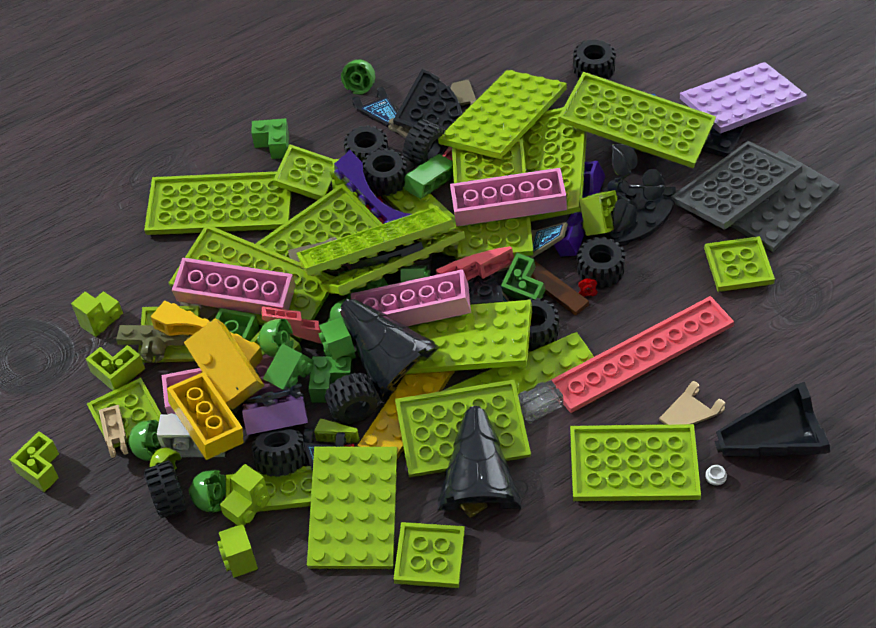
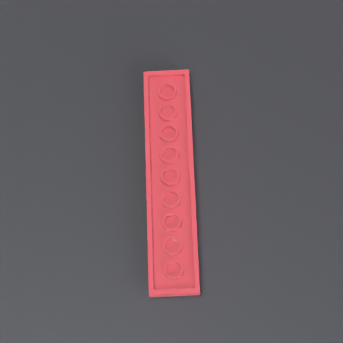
M709 296L549 380V387L567 410L572 413L733 327L734 321Z

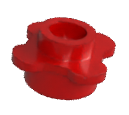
M588 278L580 281L578 284L580 287L579 294L583 297L595 296L598 293L596 290L597 281Z

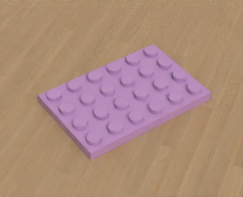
M764 62L681 92L680 99L690 108L716 116L713 128L719 133H723L807 101V95Z

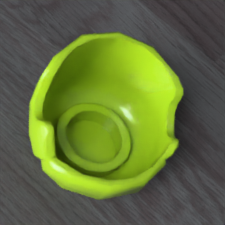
M170 448L158 449L152 455L150 467L170 461L174 469H176L175 461L181 460V455Z

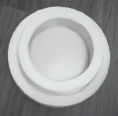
M712 465L707 469L705 477L710 484L721 485L726 481L727 473L722 466Z

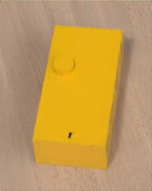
M213 319L184 341V344L202 372H205L230 409H235L265 386L225 324L218 319Z
M205 372L167 388L170 406L206 460L244 443L242 426Z

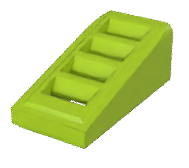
M325 419L319 420L314 431L316 441L336 442L338 432L345 433L346 443H359L360 441L357 428Z

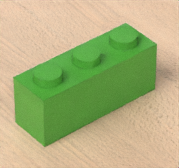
M441 154L430 158L412 172L407 173L404 189L422 199L453 178V161Z

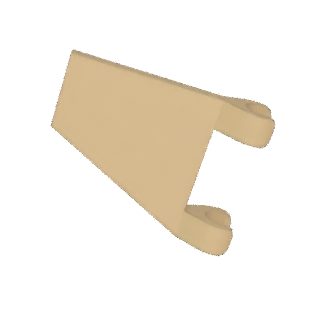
M692 381L685 392L669 407L659 420L665 425L697 424L721 414L725 410V402L722 399H718L711 409L694 398L699 392V384Z

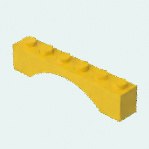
M165 300L151 315L154 329L169 336L194 335L210 323L208 319H202L193 312L181 309L177 304H171ZM231 333L252 367L256 368L263 359L261 347L256 342H250L239 334Z

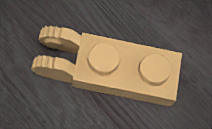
M119 405L99 410L104 438L111 458L116 457V450L113 444L119 442L121 443L123 454H128L127 438Z

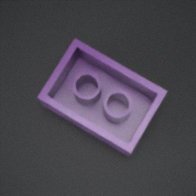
M290 394L286 395L287 397L284 399H272L276 404L268 407L263 403L247 404L242 410L247 435L308 423L304 398H294Z

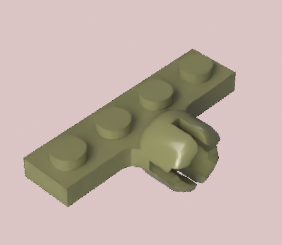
M120 325L116 341L118 345H142L140 352L142 358L152 363L153 357L156 356L155 363H158L164 358L165 350L168 346H186L184 341L192 335L169 336L150 325Z

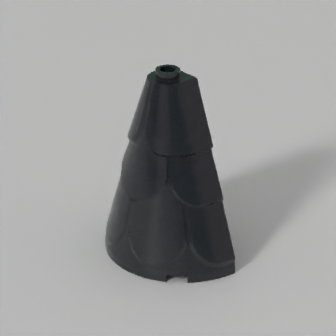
M347 299L341 304L340 313L344 324L351 336L352 343L357 349L361 363L366 369L369 378H371L382 402L397 389L394 384L420 359L426 361L440 348L433 340L409 329L408 326L387 317V314L356 299Z
M805 382L795 384L751 412L744 413L716 432L718 440L714 441L717 452H722L723 456L760 457L761 455L787 456L830 453L829 441L824 429H821Z
M472 406L465 412L453 445L454 451L437 501V511L458 510L459 504L499 502L500 509H521L520 495L509 472V466L500 449L499 439L489 417L480 406Z

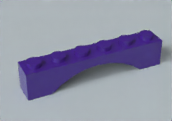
M351 150L334 163L335 175L347 183L346 186L351 192H356L359 195V200L371 208V212L375 217H380L384 223L411 215L410 213H403L390 208L373 194L365 180L363 163Z
M598 161L585 162L582 198L600 193L605 174ZM582 212L571 213L566 222L568 225L564 238L554 244L560 257L575 256L578 253L585 234Z

